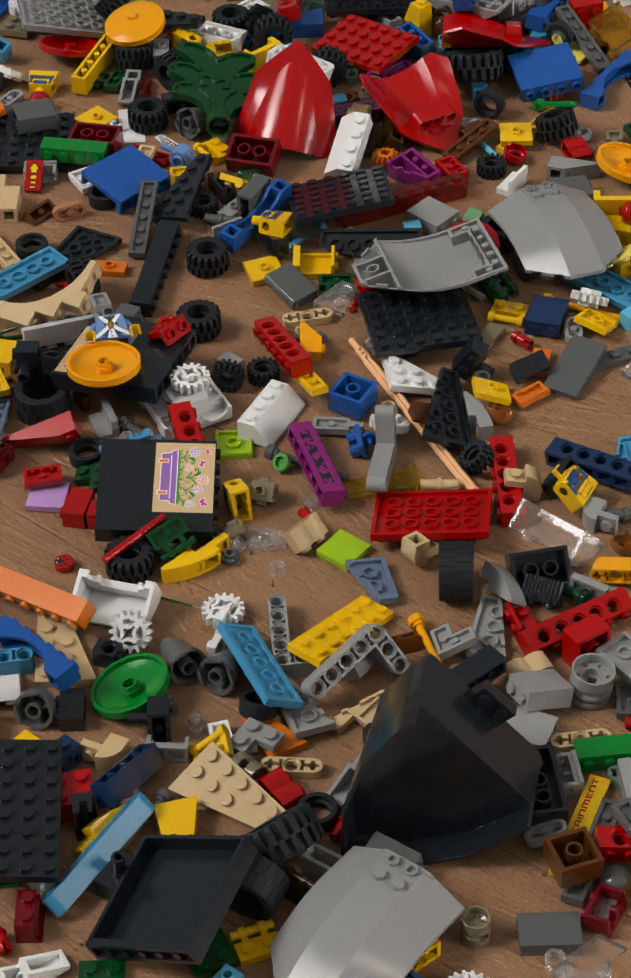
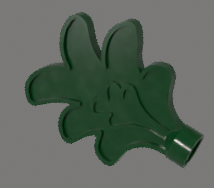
M191 41L178 43L176 54L186 62L179 61L168 65L167 76L179 81L172 86V98L198 106L206 116V130L210 135L215 137L227 135L232 129L231 118L241 112L255 72L246 71L255 67L256 57L245 52H231L218 58L212 50L202 44Z

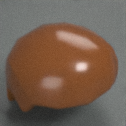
M494 403L490 408L489 404H486V410L493 424L504 425L513 419L514 413L510 407L498 406Z
M629 532L612 537L611 547L617 554L631 556V535Z

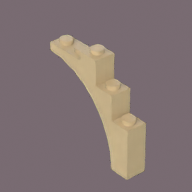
M0 174L1 223L18 222L22 203L21 186H8L6 174Z
M90 260L84 271L71 284L54 295L38 301L12 303L1 300L0 324L9 327L18 326V330H21L24 327L39 325L41 320L52 322L63 320L67 311L85 316L91 308L88 295L92 293L94 285L101 277L102 268L97 261Z

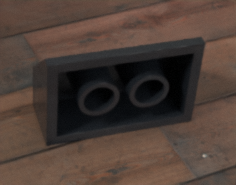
M567 545L504 555L506 569L514 576L521 589L526 573L570 585L572 573Z

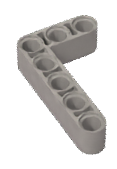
M375 405L376 445L367 473L366 491L387 492L397 454L395 405Z
M272 594L268 598L272 654L284 673L291 679L307 678L317 667L287 651L290 636L286 599L282 594ZM330 670L326 672V676L331 674Z
M365 624L302 682L301 691L307 697L321 698L369 652L373 653L383 668L390 674H403L409 668V661L381 625ZM372 628L374 630L373 638H371L370 631ZM357 642H359L360 649L358 652L356 651ZM384 644L386 645L385 654L382 651ZM342 656L345 657L344 665L341 664ZM396 660L399 664L397 669H395ZM328 670H330L331 672L329 679H327L326 672ZM315 683L316 690L312 693L311 687Z

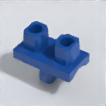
M356 424L354 425V432L346 434L350 445L348 447L352 458L362 455L364 460L370 458L367 446L372 447L376 444V434L371 431H366L363 434L361 433L360 425Z

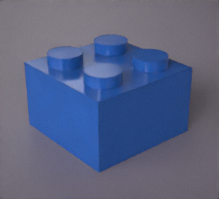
M345 372L328 392V409L361 421L378 400V382Z

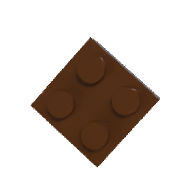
M586 826L544 838L543 857L561 889L603 877L605 859Z

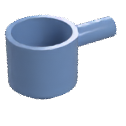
M163 142L160 146V149L171 153L169 161L173 167L188 166L195 157L192 147L184 143L178 144L176 148Z

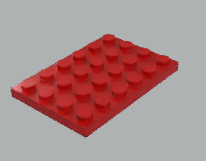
M351 14L313 44L311 51L313 52L319 46L322 48L323 45L327 47L333 45V48L338 47L339 51L342 50L344 52V55L347 56L348 65L381 75L420 40L417 35Z
M492 489L377 492L370 533L371 541L402 542V537L414 531H418L429 540L438 541L448 539H489L493 498Z

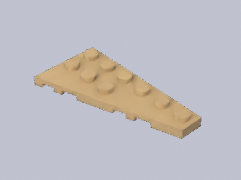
M38 614L37 634L45 643H51L55 650L58 652L62 651L69 660H75L80 667L78 671L81 679L72 686L93 685L96 676L75 629L66 625L64 621L58 623L52 620L49 615L43 617ZM36 656L35 688L53 687L45 674L44 661Z
M213 741L167 788L169 791L186 798L196 796L199 804L234 820H238L252 828H256L286 811Z

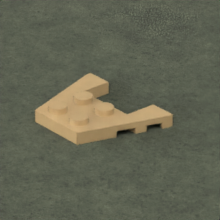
M382 689L360 700L358 705L350 709L347 707L341 710V713L335 717H327L336 723L334 731L340 734L354 720L364 727L368 723H372L384 690Z

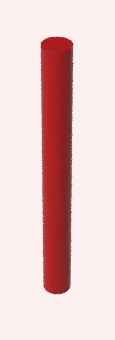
M161 513L102 556L103 562L108 563L167 519L165 514Z

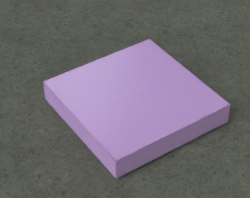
M70 482L30 489L25 504L26 511L59 513L60 508L64 507L66 495L70 492Z

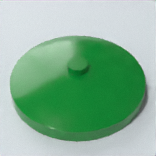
M137 653L123 657L106 667L95 679L90 691L91 703L98 714L109 719L127 718V712H144L147 710L148 696H162L166 692L170 683V671L165 661L155 654Z

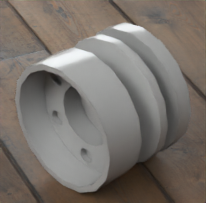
M586 653L576 657L572 663L569 684L574 687L572 702L575 705L584 709L594 710L608 704L611 699L616 668L611 660L596 653Z

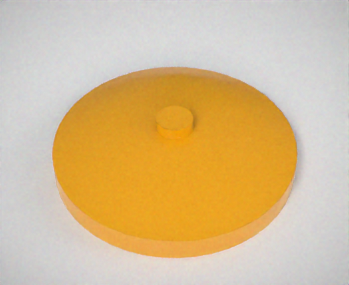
M131 2L117 8L109 15L105 22V33L109 41L117 46L136 47L155 39L163 31L166 18L162 8L153 2Z
M607 142L602 144L598 148L595 157L599 167L611 177L631 184V144L623 142Z
M102 340L84 344L74 349L66 359L68 376L76 383L89 387H110L122 384L136 376L141 368V357L138 350L127 343L114 340Z

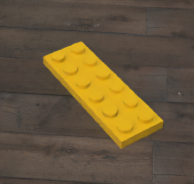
M361 595L287 644V651L318 668L363 625L379 624L383 626L394 618V611L371 600L369 597Z

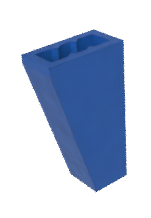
M322 8L302 11L299 20L290 22L293 39L324 36ZM270 31L267 34H269L270 37L278 36L281 32Z

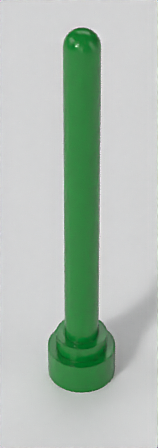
M536 98L532 103L535 111H543L545 108H575L577 106L575 101H545L543 98Z

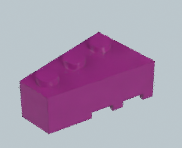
M413 147L386 162L388 177L427 193H431L443 186L441 170Z

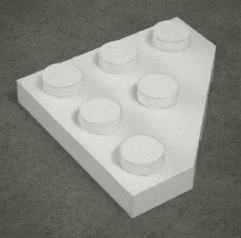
M396 356L383 357L382 365L391 392L433 395L437 377Z

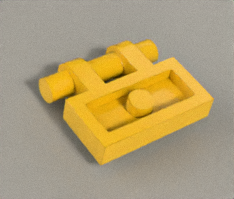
M272 919L256 921L255 925L245 928L241 926L236 928V931L228 933L231 942L240 940V943L234 944V951L241 967L271 958L270 945L278 933L277 931L267 932V930L275 928ZM259 933L260 935L252 939H248L247 937Z

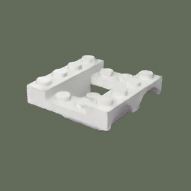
M211 378L209 387H204V391L198 390L197 394L191 392L190 395L187 392L181 394L180 390L175 391L174 387H171L170 384L157 404L137 401L142 409H147L157 423L158 431L165 440L175 438L168 418V405L165 401H169L170 404L190 401L192 408L195 407L196 422H200L201 428L233 417L232 405Z

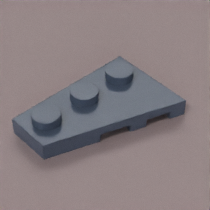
M384 557L346 560V568L377 603L383 605L399 602V595Z

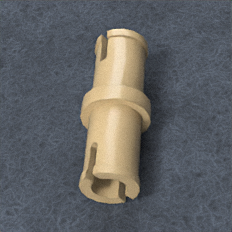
M442 477L437 479H420V491L458 490L459 479H442Z

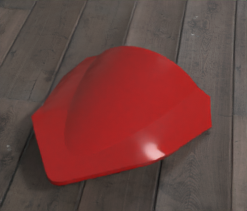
M456 11L444 16L442 48L537 47L551 44L550 41L522 34V23L518 21L506 20L504 26L499 22L484 19L466 11Z
M295 41L255 72L234 132L280 139L281 147L284 150L325 159L331 152L337 133L331 82L306 46L300 41Z
M430 52L409 68L390 77L372 78L367 74L359 75L364 88L390 118L400 135L441 152L457 141L463 118V109L448 57Z

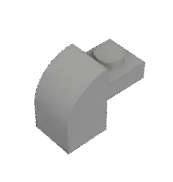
M590 495L583 506L582 525L593 534L598 529L615 535L618 531L619 516L605 512L607 500Z

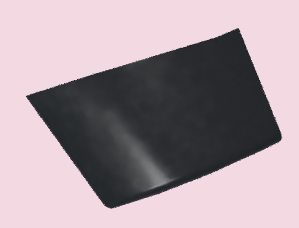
M428 654L413 663L380 697L342 807L341 856H344L353 846L365 847L373 834L378 831L421 853L425 866L468 858L529 830L532 822L541 755L529 741L507 722V720L516 716L517 706L488 679L470 689L432 654Z

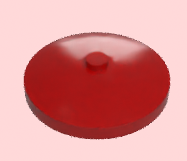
M52 35L41 38L39 48L46 53L66 59L86 58L98 41L81 36Z

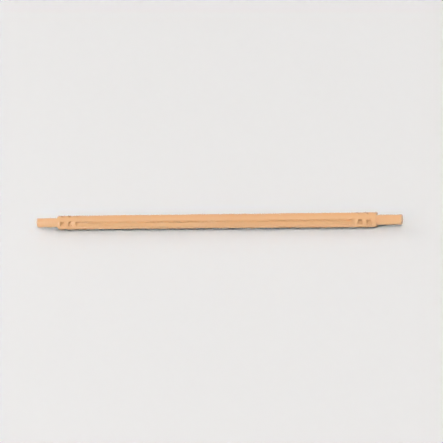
M350 338L348 342L354 348L355 354L422 435L425 424L412 421L408 413L411 404L401 392H391L389 390L385 372L363 346H360L355 338ZM427 441L456 479H459V482L465 489H479L446 447Z

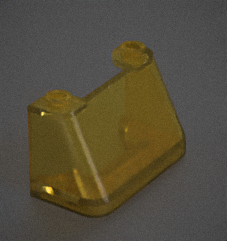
M616 2L587 22L590 27L588 29L593 37L596 36L603 39L609 44L610 47L607 53L612 60H616L626 49L631 50V20L628 14L624 13L619 2Z

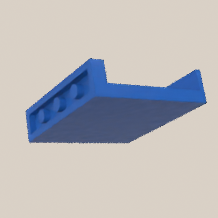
M568 42L507 55L508 70L512 71L521 92L522 103L536 98H546L584 89L583 75Z
M131 144L82 170L81 183L85 184L89 181L116 203V212L121 215L137 206L141 180L158 181L157 193L159 194L170 188L171 175Z

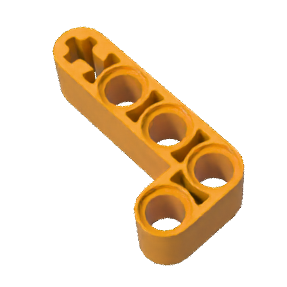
M598 557L589 572V577L602 583L631 584V557Z

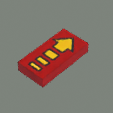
M27 160L25 193L42 192L43 160Z

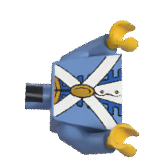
M107 308L103 310L102 316L96 317V323H93L90 329L84 332L85 342L114 340L131 345V337L137 334L142 335L139 324L133 325L128 319H124L121 313L114 314L113 309Z

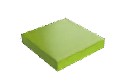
M238 430L215 431L217 449H221L220 460L253 458V442L251 439L247 441L238 438Z
M340 529L316 550V555L347 572L346 560L362 559L371 551V545Z

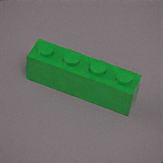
M44 136L40 145V158L43 161L57 160L58 163L93 165L109 156L108 142Z
M631 733L573 739L572 750H576L581 771L608 770L609 767L617 765V759L631 758Z

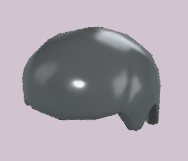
M609 864L604 867L603 877L598 878V886L601 882L624 889L627 892L629 889L631 890V873L621 864Z

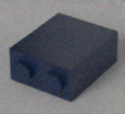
M535 294L525 318L524 334L559 339L569 314V300Z

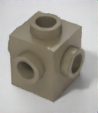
M259 477V480H252L248 488L250 499H254L255 504L266 505V502L276 503L279 484L270 483L269 478Z

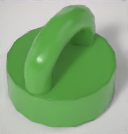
M279 453L273 458V467L279 472H286L294 466L288 454Z

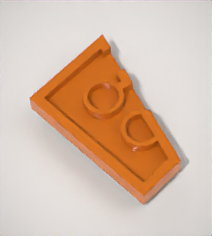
M241 716V722L244 724L247 718ZM276 719L260 721L285 733V740L274 753L259 746L265 757H286L308 747V742L305 739H295L291 730Z

